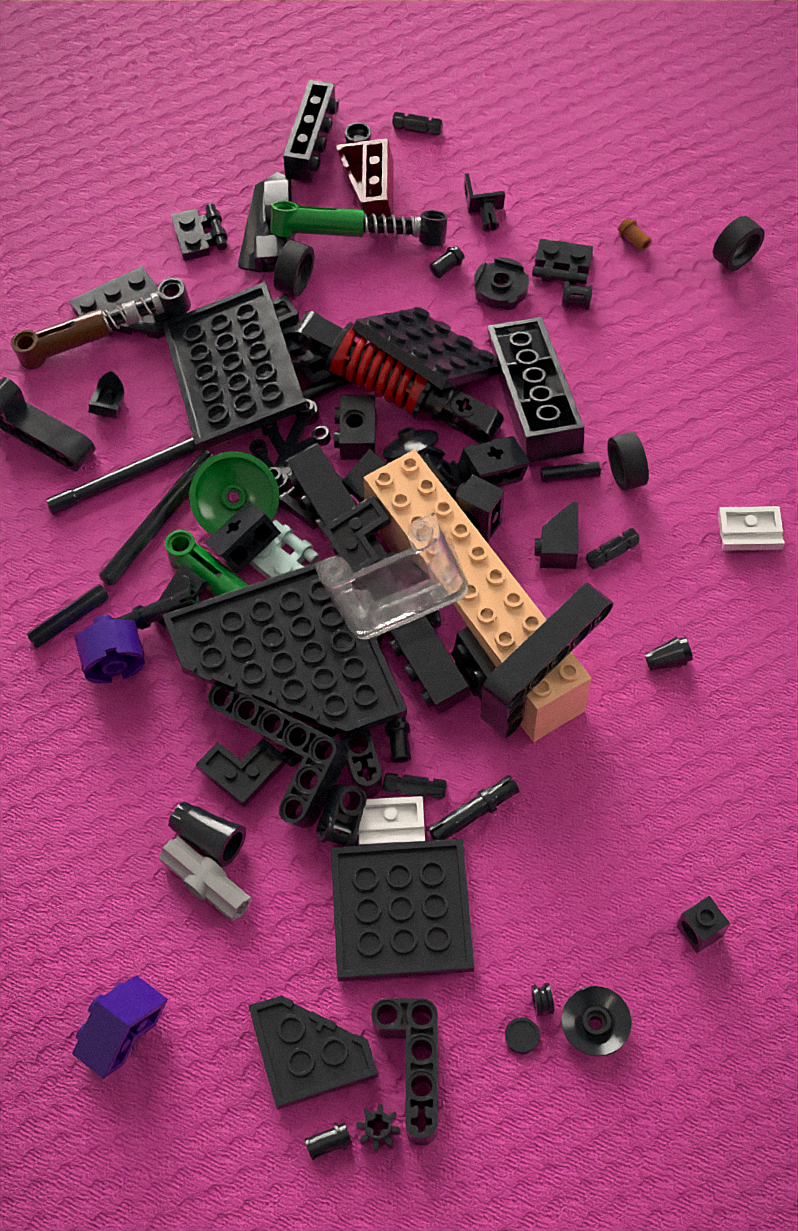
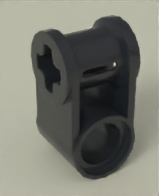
M337 784L329 790L322 816L316 828V840L318 842L325 843L330 841L340 844L341 847L354 846L358 838L359 825L367 801L366 795L361 788ZM348 792L350 802L348 806L344 807L343 797Z

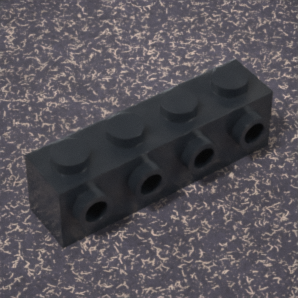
M309 80L283 154L285 178L311 182L314 172H318L320 153L325 152L326 135L331 133L333 127L332 117L337 115L339 109V99H335L334 83Z

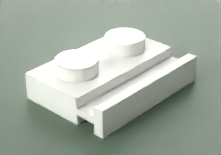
M779 506L719 508L718 520L722 539V551L783 549L785 542L782 536L783 528Z
M423 796L367 799L359 825V846L425 841Z

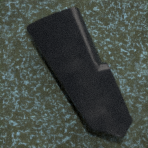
M279 172L255 184L238 260V267L240 269L255 272H274L281 250L290 241V237L276 236L270 231L271 204L276 201L292 202L291 179L285 178V175Z

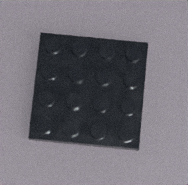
M420 307L356 319L352 330L441 390L498 374L499 365L492 353L478 349L472 345L473 341L471 339L457 335L451 331V327L448 324L434 320L429 316L428 311Z
M463 839L331 848L338 981L474 972Z

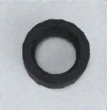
M748 216L738 217L726 226L718 236L712 251L713 257L730 271L740 269L759 251L765 237L764 229Z
M292 240L285 244L277 259L273 281L277 291L296 297L303 293L310 280L314 266L313 247Z
M632 431L610 437L607 443V452L611 471L618 486L625 491L647 485L649 480L648 461L638 435Z

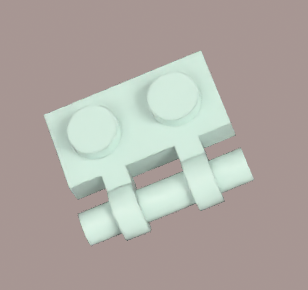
M274 520L273 524L281 533L249 564L267 579L304 567L301 563L305 559L314 564L318 561L320 555L313 550V545L308 541H302L295 536L292 528ZM285 544H288L295 550L291 555L281 549Z

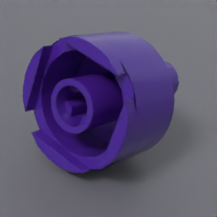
M110 615L99 616L94 619L93 625L74 636L82 671L85 678L90 682L111 683V677L122 674L123 679L137 674L145 665L143 648L136 623L133 620L112 619Z

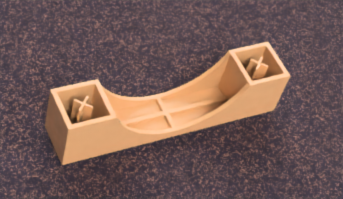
M415 449L363 477L365 500L374 496L391 521L389 525L378 531L380 536L392 552L394 551L414 560L432 576L454 604L494 667L497 668L547 619ZM572 652L526 696L524 718L520 725L533 742L586 710L591 676Z

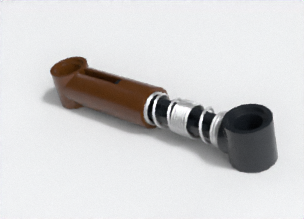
M171 277L163 280L159 284L157 292L150 294V298L143 300L140 297L139 302L134 303L133 300L128 303L126 302L122 304V308L116 306V310L111 312L107 310L103 312L100 308L36 332L27 329L21 330L12 337L11 346L21 365L27 369H34L41 366L48 357L110 336V331L112 332L113 327L120 329V325L124 323L132 325V323L140 322V320L143 321L144 316L149 314L154 316L155 312L159 315L165 312V314L172 317L185 314L190 310L191 301L183 281L179 278Z

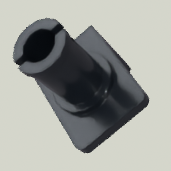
M465 173L463 188L468 213L480 212L482 229L489 232V224L491 225V231L498 229L499 222L496 210L504 208L505 191L473 195L469 173Z

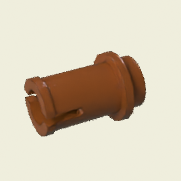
M627 218L618 227L619 236L622 239L626 238L639 252L645 251L650 246L651 238L637 227L635 220Z

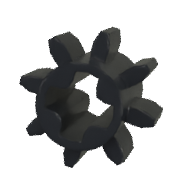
M379 1104L377 1111L372 1113L365 1108V1122L356 1123L357 1130L365 1131V1134L360 1138V1144L365 1145L370 1142L373 1144L374 1153L378 1152L379 1146L385 1144L392 1149L391 1136L401 1133L399 1127L391 1126V1123L397 1118L396 1112L387 1115L383 1112L382 1104ZM376 1122H383L384 1130H381L380 1136H375L372 1128L376 1126Z

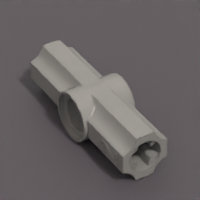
M179 837L170 840L163 847L158 857L159 860L180 877L187 889L202 901L207 900L232 922L246 912L252 901L251 897L228 879L225 871L215 861L207 856L203 858Z

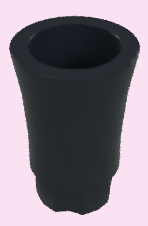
M185 801L176 806L168 823V826L179 834L180 838L204 852L220 867H226L235 859L246 837L245 826L227 821L199 806L195 807Z

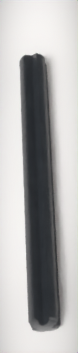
M203 450L101 570L99 576L104 583L111 586L118 580L189 495L191 482L196 471L214 454Z

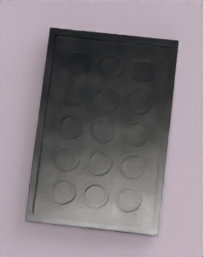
M266 282L162 322L194 442L199 451L308 409Z

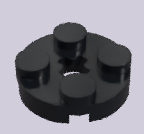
M495 258L493 263L486 265V262L481 264L475 272V296L480 302L493 307L512 310L527 295L529 276L524 272V267L513 259ZM501 280H505L506 285H497L495 282L499 283Z
M429 447L420 457L451 497L457 501L455 499L457 489L462 483H465L456 468L457 463L453 460L449 464L443 459L446 453L438 448Z

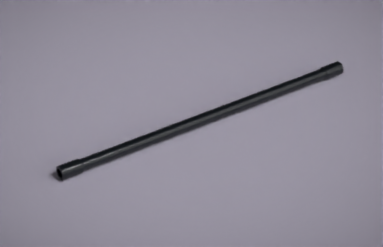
M336 376L316 386H308L302 389L305 399L312 401L353 382L347 381L346 376ZM191 437L76 488L67 489L46 499L52 515H55L77 505L85 499L198 451V448L195 445L194 438Z

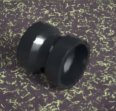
M362 122L348 125L345 129L346 144L370 141V127Z

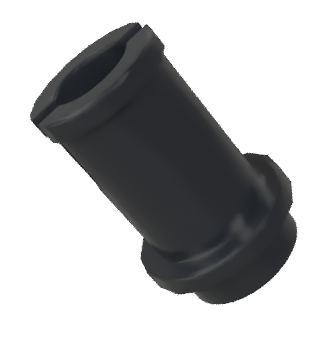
M448 247L446 253L429 264V268L436 278H441L453 267L461 266L465 256L459 247Z
M335 1122L333 1128L309 1138H304L312 1161L339 1148H343L344 1151L347 1149V1145L352 1144L345 1122L340 1125Z

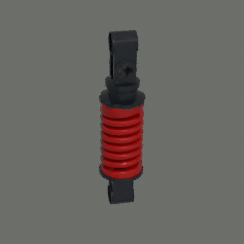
M307 311L292 332L291 339L297 346L327 360L325 371L332 372L340 377L346 376L347 381H355L356 385L360 388L365 386L366 391L369 393L375 391L377 397H384L388 403L395 401L397 408H403L413 418H417L421 412L431 415V419L435 422L439 420L452 429L467 435L479 444L491 442L504 422V416L497 409L479 402L468 394H464L455 389V386L441 390L372 342L367 344L368 340L352 330L354 326L352 322H349L343 329L326 320L318 313Z

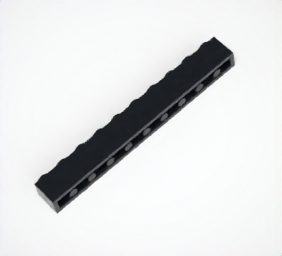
M317 443L287 460L291 470L287 473V476L295 489L301 487L304 492L301 499L309 512L315 510L319 517L315 522L324 536L321 528L354 508L356 504ZM375 534L367 538V541L375 550L382 563L358 579L353 577L347 566L344 568L351 582L358 581L362 587L359 595L367 608L373 605L377 614L373 617L382 632L388 630L393 638L388 642L396 656L403 655L408 664L404 668L411 681L415 682L418 680L423 687V690L419 693L428 708L434 705L438 714L471 696L469 685L401 576L385 567L384 558L388 555ZM329 543V545H330L332 551L334 552L335 556H337L338 553L335 551V549L333 548V546L331 545V543Z

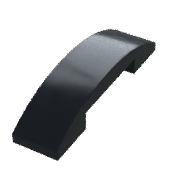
M285 294L272 300L282 330L297 326L300 321L299 313ZM306 350V354L296 357V360L303 359L305 361L306 369L299 372L312 386L338 376L332 372L325 371L327 360Z

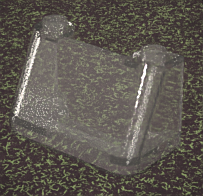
M434 512L417 519L409 527L408 537L412 548L355 573L352 572L348 562L341 557H330L314 564L319 579L350 631L359 639L366 640L455 603L466 595L469 587L467 577L452 539Z

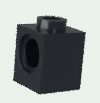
M709 895L684 911L680 916L677 927L695 952L699 953L722 938L730 922Z

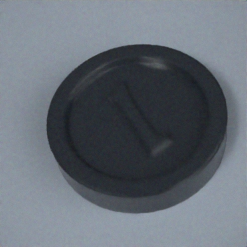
M516 1018L507 1025L505 1041L512 1051L526 1054L533 1051L539 1043L540 1032L532 1020Z

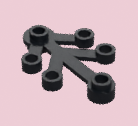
M305 399L308 409L296 413L297 418L285 442L279 433L277 421L261 427L263 434L269 437L279 455L274 465L267 455L268 448L265 441L257 439L249 445L251 454L264 462L273 473L277 481L279 493L287 488L289 482L287 473L291 470L287 460L317 443L319 446H324L331 440L328 428L326 426H318L312 431L311 437L299 442L306 425L316 423L320 417L316 403L310 399Z

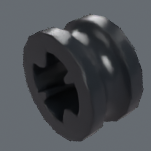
M544 983L541 988L531 985V995L536 1016H541L544 1011L554 1014V1001L549 983Z

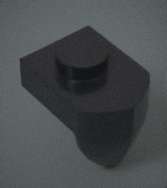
M113 370L108 371L99 379L89 402L88 413L117 419L124 402L125 391L121 379Z

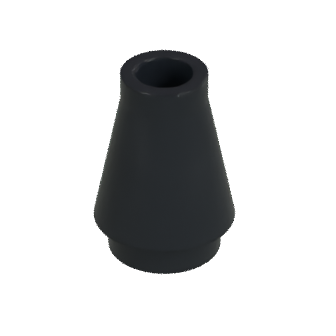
M676 636L657 648L644 653L650 671L687 666V662L693 660L692 651L686 637L678 639Z

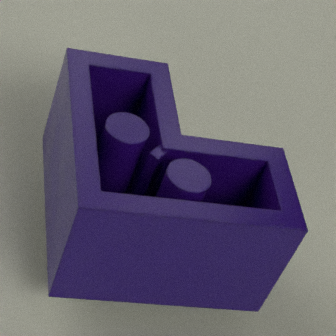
M137 975L125 983L119 982L111 992L104 996L102 994L98 995L88 1008L90 1015L86 1023L81 1026L76 1034L78 1041L72 1054L101 1078H106L124 1065L135 1040L156 1026L168 999Z

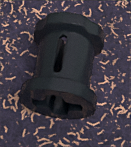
M565 281L562 307H566L568 304L583 306L585 310H589L593 285H588L587 287L570 285V282ZM572 294H573V295H580V296H584V297H577V296H571V295H572Z

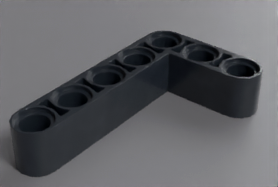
M589 583L581 586L489 675L482 687L481 719L504 738L511 736L523 721L526 696L607 617L613 608L614 602Z
M216 685L212 686L207 696L210 707L303 756L280 803L279 815L286 823L298 827L309 828L314 825L325 806L329 790L335 786L347 762V747L342 742L254 697L232 692ZM230 694V700L225 705V699ZM255 707L254 715L249 718L251 709ZM280 720V727L274 732V726ZM306 733L305 742L299 745L300 737ZM332 746V755L325 759L326 750ZM317 775V784L311 789V780ZM302 804V814L296 818V809Z

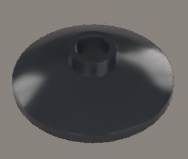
M406 427L398 431V437L393 439L383 449V456L387 460L394 461L414 449L418 454H421L429 447H433L437 443L439 436L434 430H414L413 427Z
M601 986L582 988L569 997L562 1011V1029L567 1040L575 1049L590 1056L612 1054L619 1050L629 1037L632 1026L629 1008L616 992ZM597 1019L601 1022L602 1027L598 1030L592 1029L589 1021Z

